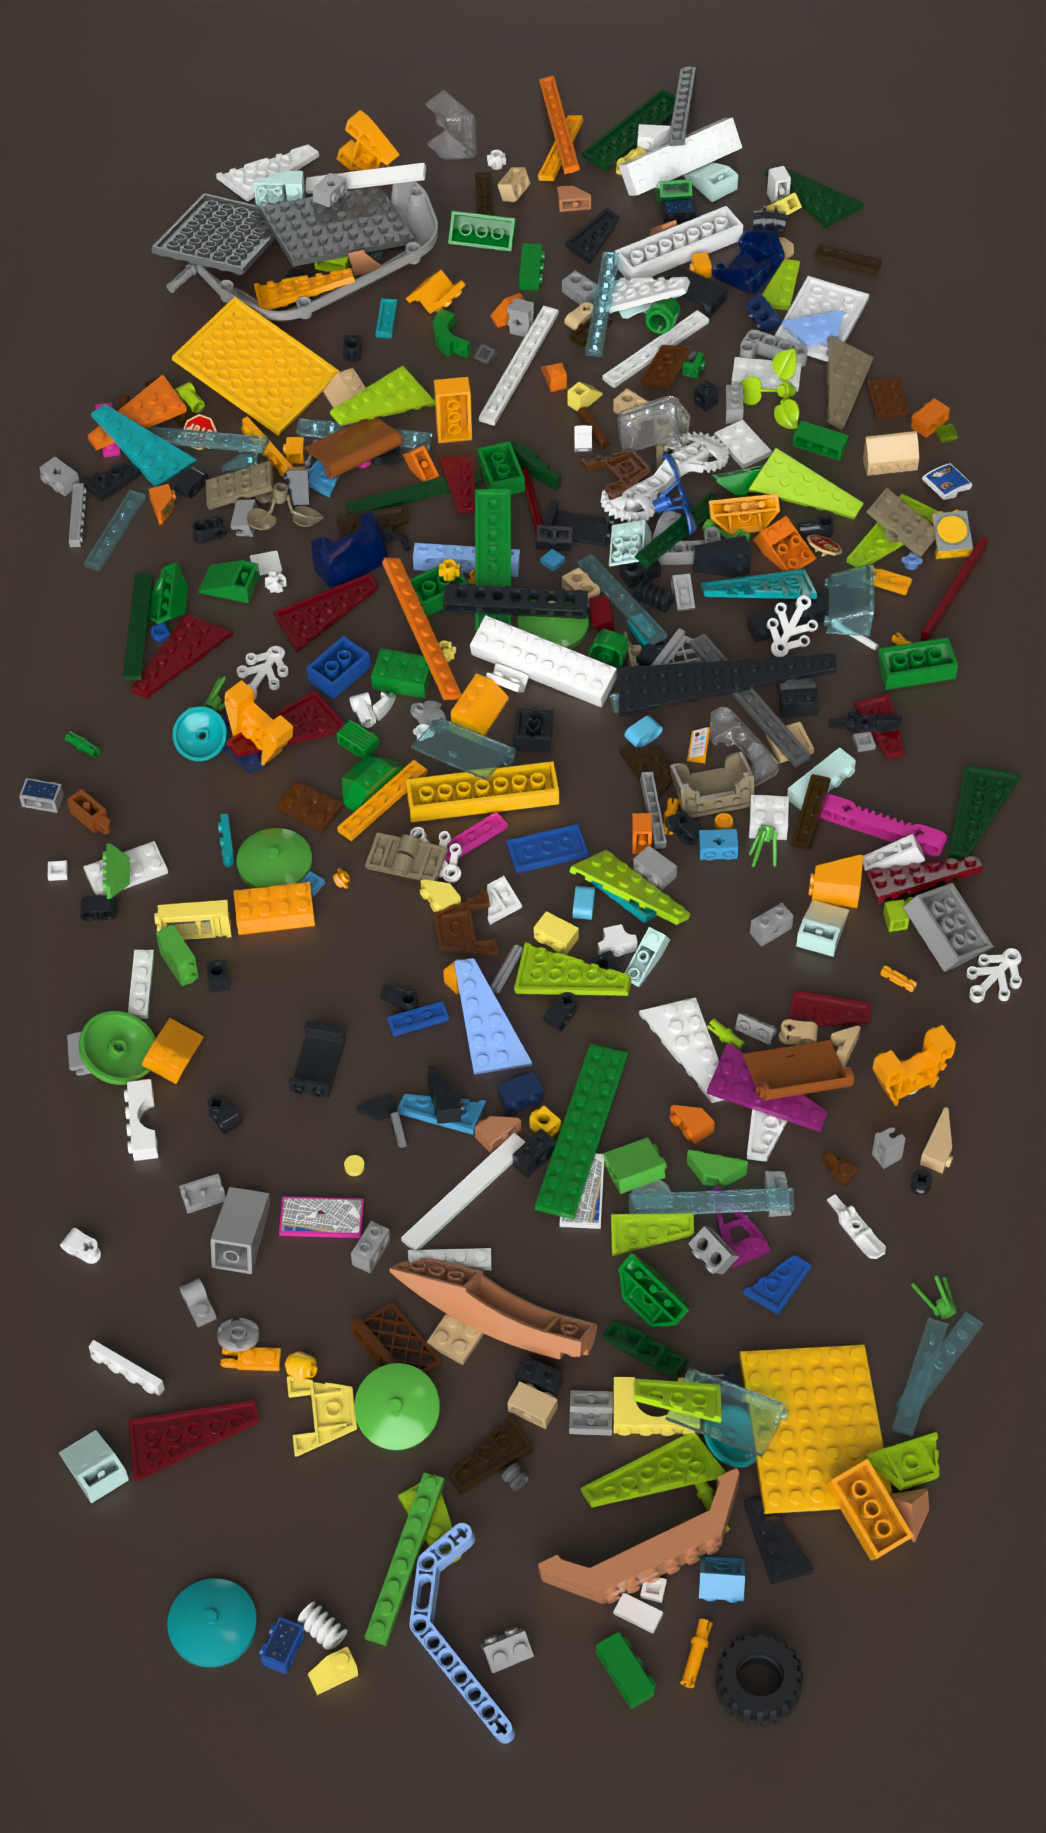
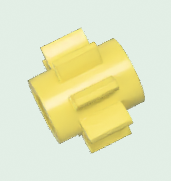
M442 640L439 645L448 663L451 659H455L456 647H452L451 641Z

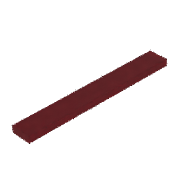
M982 536L922 629L921 642L930 640L985 553L988 538Z

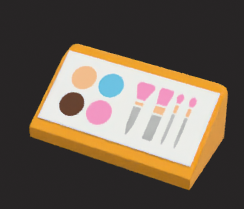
M710 727L692 731L687 757L688 762H706Z

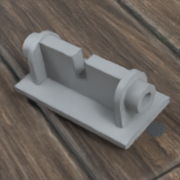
M747 1013L738 1014L735 1030L766 1044H771L772 1037L777 1033L774 1025H769L763 1021L759 1022L758 1019L749 1016Z

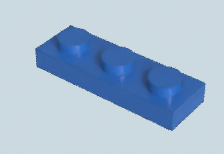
M443 1001L387 1017L393 1037L449 1021Z

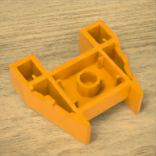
M360 110L348 119L345 130L357 141L355 143L351 139L339 149L337 160L347 169L362 171L384 168L385 165L388 166L399 157L400 154L367 114Z
M242 680L225 692V707L233 737L242 732L247 739H251L256 747L262 750L261 764L264 766L277 756L292 738L293 726L281 715L273 720L254 703V691Z
M941 1025L937 1028L933 1027L925 1033L922 1053L918 1052L906 1061H899L892 1050L886 1053L882 1052L874 1058L873 1071L882 1089L895 1106L898 1105L899 1099L927 1085L931 1088L935 1086L939 1079L937 1074L940 1069L944 1070L947 1066L945 1061L954 1054L956 1042L945 1027Z

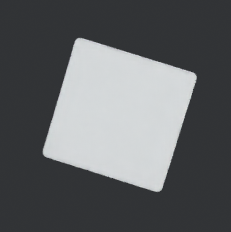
M277 551L250 556L251 562L258 563L260 575H265L272 571H282Z

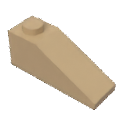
M944 1107L922 1153L920 1165L942 1174L946 1167L949 1168L954 1158L951 1156L952 1139L949 1109Z

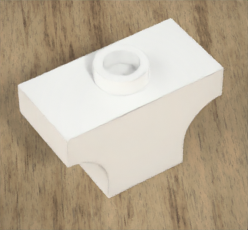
M574 426V452L592 451V426Z
M622 924L603 928V940L598 943V955L610 950L616 957L636 952V935L626 933Z

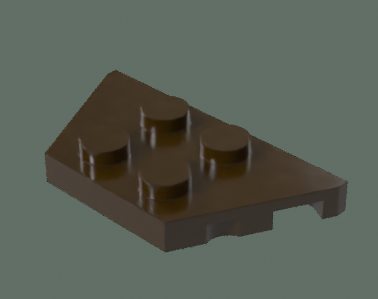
M660 746L621 748L620 755L640 782L641 773L653 772L659 801L662 793L666 792L670 788V784L673 783L670 773V765L673 764Z

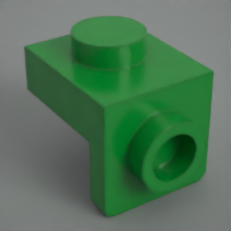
M698 352L693 363L684 362L682 366L683 376L699 378L701 371H704L706 367L704 353Z

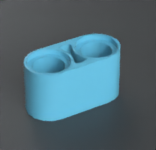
M648 715L630 726L624 736L635 747H644L661 734L663 728Z
M575 887L573 918L592 920L595 887Z

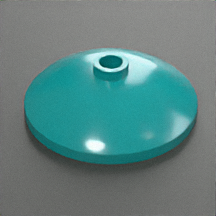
M193 707L186 710L178 717L173 728V742L178 752L185 758L196 762L207 761L217 756L224 748L227 740V727L223 718L216 711L207 707ZM202 733L206 734L204 739H201Z
M722 1406L721 1423L710 1420L705 1421V1441L710 1451L721 1462L737 1468L750 1466L756 1461L749 1414L736 1407Z

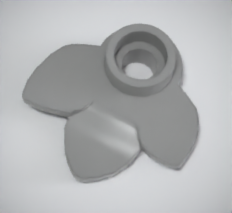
M429 700L424 703L417 702L411 705V714L420 724H427L431 727L432 721L446 719L444 712L440 709L442 704L437 701Z

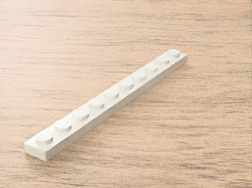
M547 306L542 307L479 415L480 422L495 426L559 315V310Z

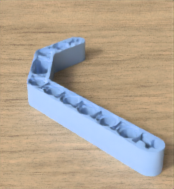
M459 1523L418 1558L409 1625L417 1639L500 1743L505 1744L511 1742L515 1737L513 1725L434 1627L440 1573L475 1542V1534L470 1526L465 1523ZM464 1533L467 1537L463 1538L460 1535ZM451 1546L449 1553L442 1554L444 1547ZM433 1560L434 1565L426 1569V1562ZM426 1582H430L429 1605L425 1609H420L422 1586ZM420 1623H426L424 1630L417 1631V1626ZM433 1640H440L438 1647L430 1648ZM447 1657H453V1662L450 1665L445 1666L443 1664ZM467 1674V1679L463 1683L457 1682L459 1675ZM473 1692H481L479 1699L471 1700ZM490 1708L495 1709L492 1717H485L486 1710ZM500 1722L501 1725L506 1729L507 1733H501L500 1729L497 1727L496 1724Z

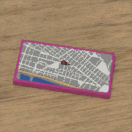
M282 1196L279 1236L361 1238L364 1199Z

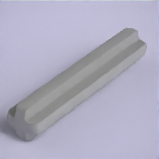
M514 945L490 985L492 992L499 993L523 952L521 946Z

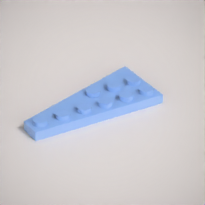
M474 958L454 961L473 1074L532 1066L528 1054Z

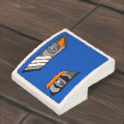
M951 463L930 471L922 478L943 500L955 498L958 492L970 490L972 483Z

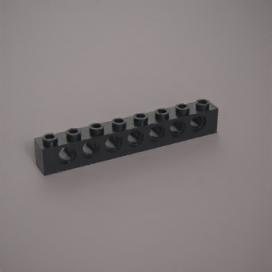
M455 583L445 584L444 612L587 619L588 592L583 590L566 591L565 589L548 590L547 588L530 589L528 587L512 588L510 586L494 587L492 585L476 586L474 584L466 586ZM483 597L484 599L478 600L476 598ZM495 598H501L502 600L496 601V600H494V599H495Z

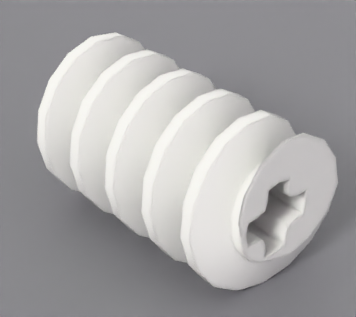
M315 1601L311 1602L300 1613L298 1624L304 1626L305 1631L310 1632L311 1637L317 1638V1642L323 1644L324 1649H333L345 1638L348 1630L344 1629L339 1632L341 1624L338 1623L333 1626L335 1618L331 1617L326 1620L329 1613L325 1611L320 1614L322 1606L319 1605L314 1609Z

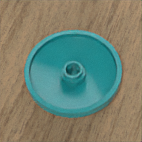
M224 1579L201 1580L188 1586L174 1600L168 1615V1634L174 1649L186 1661L201 1667L223 1666L238 1659L250 1647L257 1630L256 1609L251 1597L239 1585Z

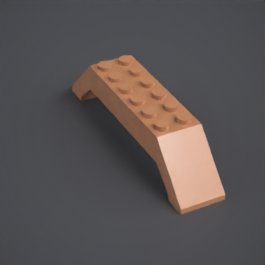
M735 1468L717 1477V1491L709 1511L591 1568L561 1560L557 1554L538 1564L541 1580L601 1604L608 1602L611 1604L619 1600L623 1592L632 1594L638 1591L645 1582L653 1584L660 1579V1576L666 1573L668 1575L673 1574L680 1569V1566L686 1563L691 1565L699 1561V1557L705 1554L712 1555L719 1551V1547L722 1546L738 1491V1469Z

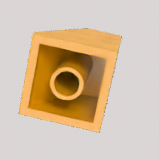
M863 855L817 865L815 873H811L809 896H812V900L834 906L857 908Z

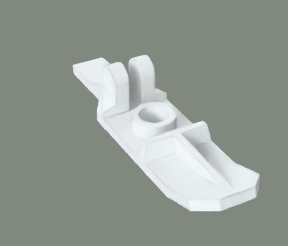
M836 1194L827 1199L828 1203L838 1214L839 1224L864 1254L872 1259H878L885 1254L886 1246L876 1237L872 1229L866 1225L852 1205L849 1207L845 1206Z

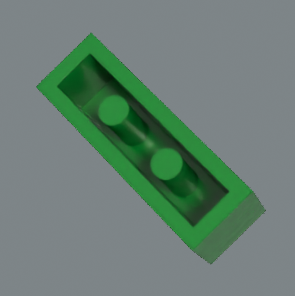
M523 244L519 290L539 291V285L543 284V274L541 272L544 273V263L542 261H545V251H542V244Z
M801 421L793 436V446L841 461L848 448L849 435Z
M617 1632L596 1645V1655L630 1709H633L654 1696V1687L656 1685L653 1678L649 1674L646 1675L642 1668L644 1666L638 1656H634L631 1652L632 1646L626 1637L623 1638Z

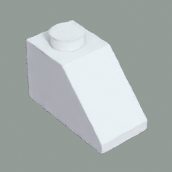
M639 124L638 147L640 146L644 150H654L665 144L669 140L671 126Z

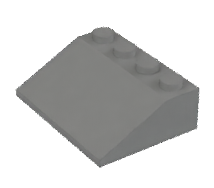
M953 883L917 895L903 907L944 972L956 968L994 947Z

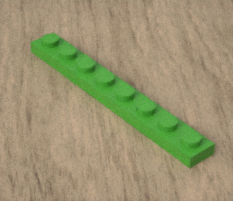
M423 1473L364 1637L368 1641L384 1646L388 1644L445 1483V1479L442 1477Z

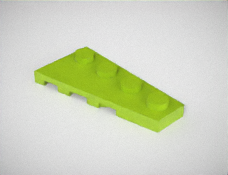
M648 1379L634 1380V1401L721 1423V1385Z

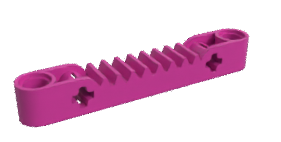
M832 794L826 795L820 816L824 820L892 843L913 834L922 847L923 853L931 856H939L947 841L946 834L940 830L922 824L911 826L910 822L904 825V820L898 823L897 818L890 820L889 815L883 818L882 813L875 815L874 810L868 813V808L863 811L861 806L856 808L854 802Z

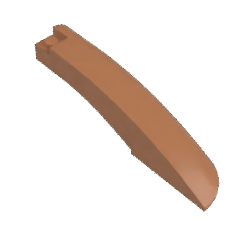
M420 1259L411 1263L407 1260L390 1268L391 1274L441 1311L488 1336L510 1345L561 1359L565 1353L571 1357H581L582 1354L588 1356L594 1344L597 1324L561 1315L521 1299L485 1277L483 1271L436 1259Z

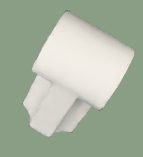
M368 692L351 696L350 704L353 712H356L360 724L366 728L372 727L376 723V717L372 710Z

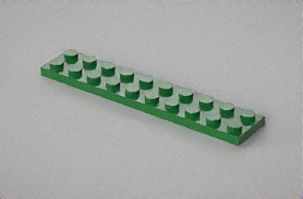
M511 489L475 490L476 586L511 587ZM478 597V598H476V599L482 600V599H484V598H483V597ZM495 598L494 600L500 601V600H502V599H501V598ZM475 614V634L485 616L511 625V615Z
M590 1043L535 1204V1210L572 1220L575 1219L628 1059V1052Z

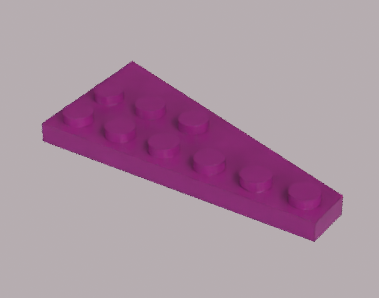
M727 1042L708 1086L707 1094L821 1132L828 1114L826 1110L804 1095L762 1101L756 1094L755 1084L743 1058L744 1053Z

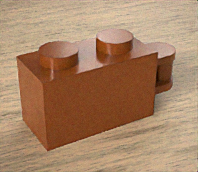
M80 789L67 799L70 813L94 834L98 831L103 834H109L112 831L106 809L85 791Z

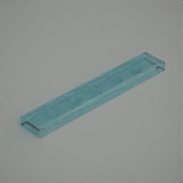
M133 490L128 491L84 562L85 567L98 571L102 570L145 501V494Z
M965 1312L898 1400L895 1407L911 1418H914L983 1327V1322Z
M928 1317L892 1427L893 1431L913 1437L948 1323Z

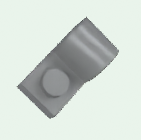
M690 573L672 576L671 589L673 596H675L677 612L694 610L695 602Z
M199 1278L180 1286L181 1295L197 1328L217 1319Z

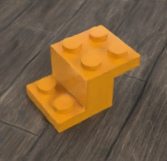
M439 270L424 280L406 297V300L409 303L414 300L416 302L420 301L431 314L453 302L452 299L462 293L461 289L465 284L461 280L453 285L444 272Z

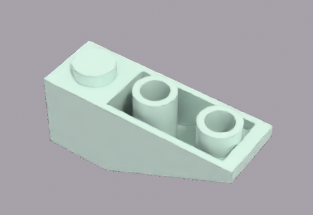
M650 927L625 971V974L631 976V983L638 987L641 986L659 961L670 941L666 935Z

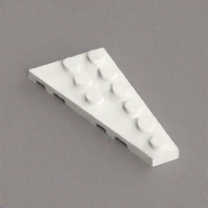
M308 144L292 149L290 153L284 155L281 153L276 154V157L272 159L267 157L245 164L244 168L237 170L235 168L229 169L230 172L222 174V172L217 173L216 177L248 202L255 197L254 181L284 171H297L318 158L319 152Z
M652 277L632 278L631 280H626V278H620L619 280L609 278L598 312L611 314L615 311L626 310L627 308L638 307L642 304L683 295L687 292L690 281L687 277H672L669 280H665L664 277H659L658 280H654Z
M696 997L640 1010L639 1015L641 1018L647 1021L650 1029L661 1038L664 1046L684 1066L688 1075L694 1078L698 1083V1087L711 1103L724 1100L707 1094L708 1086L717 1068L719 1059Z
M752 1109L746 1159L767 1162L788 1121Z

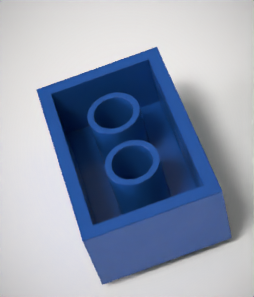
M343 636L306 667L307 680L334 700L371 668L370 654Z

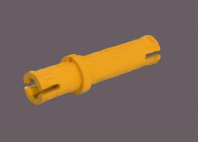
M699 1619L695 1636L691 1639V1650L680 1682L681 1685L688 1688H694L705 1648H708L709 1645L708 1637L713 1623L706 1619Z

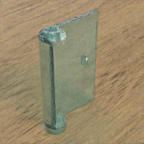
M441 717L435 719L432 725L411 746L413 750L484 780H487L502 763L511 765L516 756L515 748Z
M689 1368L683 1382L721 1385V1423L669 1410L665 1420L763 1457L781 1421H786L789 1410L786 1409L787 1404Z

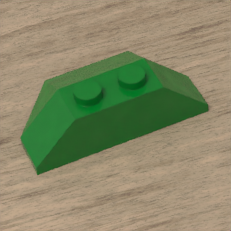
M764 465L712 475V479L735 496L744 497L747 496V493H752L748 490Z
M177 562L162 568L161 576L157 579L152 590L149 620L157 624L171 621L185 614L188 585Z
M365 756L342 777L343 805L354 813L403 770L405 766L394 758Z
M633 1253L618 1268L622 1299L650 1327L678 1325L690 1310L684 1296L655 1268Z

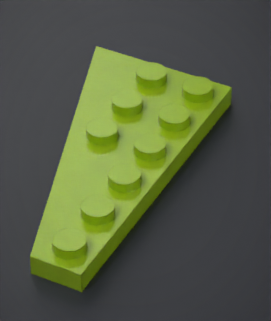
M775 448L748 490L753 493H762L763 495L778 494V498L783 501L806 507H815L817 510L830 511L833 514L851 519L856 517L864 504L777 448Z
M904 494L899 496L901 500L927 522L930 521L933 513L938 512ZM877 522L848 556L847 563L863 570L904 544L901 541L897 543L889 541L885 536L886 529Z
M607 850L574 864L570 868V873L575 875L578 872L586 876L585 880L602 884L603 889L627 901L632 899L638 902L639 907L643 909L646 907L656 911V915L676 925L688 920L691 913L685 910L683 906L676 903L667 894L656 888L654 884L648 882L639 873H636L626 863L620 861L613 853Z
M525 942L514 991L516 994L561 995L562 993L570 992L574 995L628 996L632 979L628 974L612 969L606 970L592 963L590 965L584 963L581 959L558 952L552 953L547 951L546 948H536L531 946L530 943Z
M690 1433L580 1489L589 1505L597 1507L715 1480L717 1477L725 1474V1470L697 1434Z

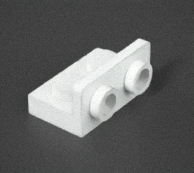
M496 663L493 673L486 674V677L493 679L496 684L516 692H524L529 679L528 674Z

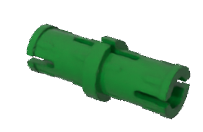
M69 731L66 734L65 741L76 746L77 750L84 751L93 758L99 755L100 748L90 743L86 737H80L73 731Z

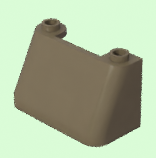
M742 752L728 755L724 762L725 767L691 774H689V768L686 764L670 765V773L681 810L687 812L691 818L750 807L751 795H755L754 775Z

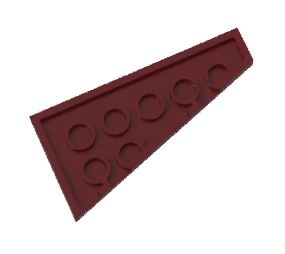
M369 573L274 611V617L296 652H298L377 591V584Z
M185 614L143 671L142 680H137L132 686V693L146 699L150 698L162 689L166 682L177 678L181 671L188 670L207 656L206 653L211 649L219 647L226 638L230 639L233 636L232 631Z
M256 1400L128 1420L134 1481L137 1482L258 1424Z

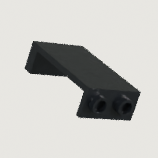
M679 265L671 270L665 280H669L672 277H687L690 284L687 292L682 296L704 305V315L708 318H711L727 300L728 287Z
M551 500L544 525L572 527L573 542L605 547L607 540L611 539L612 530L610 529L612 525H615V517L613 515L609 516V513L607 518L561 511L559 510V501Z
M306 1021V1037L294 1077L289 1078L290 1091L296 1094L313 1095L317 1098H329L346 1040L345 1028Z

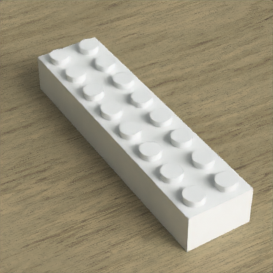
M733 117L723 118L687 134L685 145L669 146V143L620 164L619 168L629 196L639 195L655 188L659 181L673 180L741 149L742 145Z
M724 206L615 250V266L627 280L652 277L677 265L691 261V254L711 253L742 240L743 224L727 206Z
M485 616L470 644L471 655L495 665L499 663L528 674L532 680L601 708L617 679V669L615 667L488 616Z

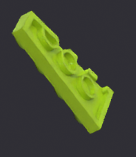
M784 259L762 295L774 309L789 311L800 261Z
M693 1213L611 1214L612 1256L694 1236Z
M419 1484L398 1495V1499L408 1515ZM442 1493L425 1537L428 1547L432 1546L453 1528ZM451 1546L444 1547L442 1554L449 1553ZM459 1556V1557H458L455 1561H453L452 1563H454V1562H456L457 1560L461 1559V1556Z

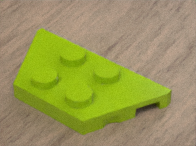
M934 1432L866 1454L864 1460L868 1459L872 1467L900 1491L935 1480L939 1476V1465L937 1463L939 1451L936 1450L938 1434Z

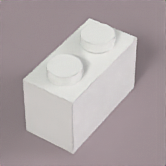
M784 166L769 169L767 195L772 203L790 194L791 177Z

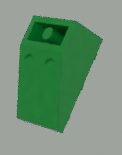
M244 560L212 564L209 566L198 592L249 603L260 579L258 563Z

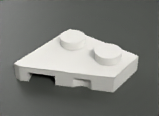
M504 876L487 885L490 908H488V921L490 925L522 908L521 902Z

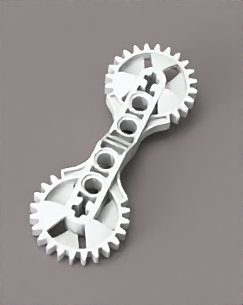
M693 431V435L687 432L686 435L682 434L681 437L677 438L673 453L670 455L676 460L681 476L690 471L703 473L706 470L710 473V470L716 472V469L721 470L722 467H725L729 458L728 447H725V443H720L721 439L716 440L715 436L709 437V433L703 435L702 432L697 434ZM715 456L717 459L716 461L708 462L709 457ZM665 459L653 476L642 482H637L623 492L621 497L612 500L604 489L600 501L602 503L601 507L605 508V512H609V516L615 515L614 519L621 518V522L627 520V522L631 520H649V517H653V514L656 512L652 501L660 498V494L664 493L676 481L668 461Z

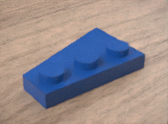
M793 1255L776 1267L772 1273L759 1279L755 1285L746 1288L743 1291V1295L779 1315L812 1269V1265Z

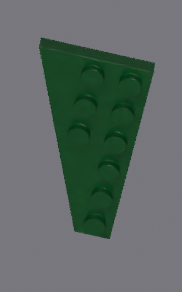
M777 164L772 168L780 167L781 165ZM785 168L791 177L790 194L796 193L802 208L825 228L863 208L862 202ZM769 169L766 170V177H768Z
M965 764L949 852L950 858L963 859L971 856L1018 783L1021 774Z

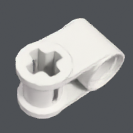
M72 1228L60 1244L61 1248L67 1253L89 1264L96 1263L101 1258V1251L98 1248L97 1241L76 1228Z

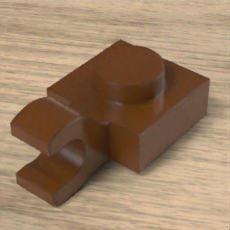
M830 1151L823 1156L825 1159L822 1163L832 1169L830 1175L845 1186L848 1185L859 1171L856 1166L843 1157L838 1161L836 1156Z

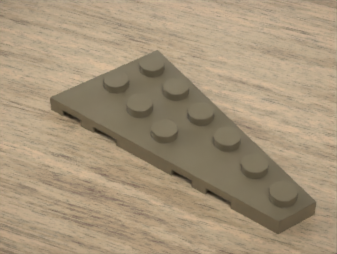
M829 335L827 338V423L842 430L874 357Z

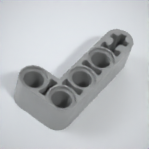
M750 330L740 344L739 357L754 359L758 354L773 359L779 352L795 349L797 363H801V367H804L807 363L808 349L804 345L765 332Z
M708 527L704 531V540L680 541L658 559L661 565L693 564L694 546L721 540L720 531L716 527Z

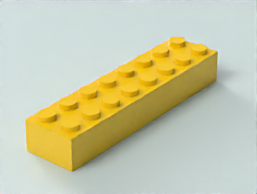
M553 761L406 779V792L411 822L559 804V788Z

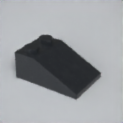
M745 535L694 546V572L726 577L750 574L751 548Z
M807 677L801 680L790 679L786 680V683L781 684L776 682L781 718L818 716L819 698L814 677Z

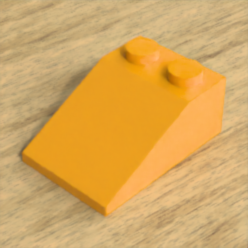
M169 1018L146 1054L142 1066L177 1084L204 1036Z

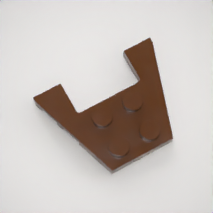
M633 449L612 453V456L608 457L598 455L595 459L587 460V458L580 459L581 466L587 472L605 467L617 480L604 486L605 492L612 500L650 473V467Z
M487 889L481 891L475 897L466 898V901L458 905L454 904L433 914L439 951L499 957L496 938L476 941L471 911L490 908Z

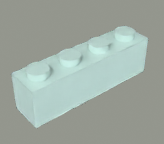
M839 747L788 788L787 796H789V801L801 810L811 774L831 779L828 794L834 787L837 788L845 778H849L854 774L856 760Z

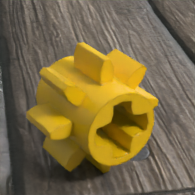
M452 559L445 560L442 564H439V576H443L444 581H454L456 576H460V564H456Z

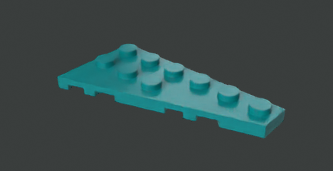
M106 404L91 414V417L133 464L141 470L142 474L154 487L164 485L196 464L197 459Z
M805 569L701 583L704 597L798 599L800 596L806 595L810 599H817V592Z

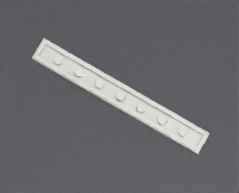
M425 163L338 173L335 175L346 178L347 189L425 180L426 165ZM327 175L307 177L305 192L313 194V188Z
M698 310L673 326L670 331L663 333L605 373L603 380L613 388L617 387L650 364L661 345L676 346L708 324L709 318Z
M513 1133L401 1237V1241L412 1250H420L513 1163L512 1154L525 1141Z

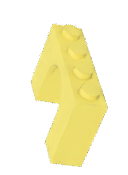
M614 1377L613 1433L623 1436L630 1435L631 1433L643 1436L651 1434H662L663 1436L699 1434L700 1418L675 1411L661 1417L647 1415L639 1409L636 1401H634L635 1377ZM678 1378V1382L699 1383V1378Z

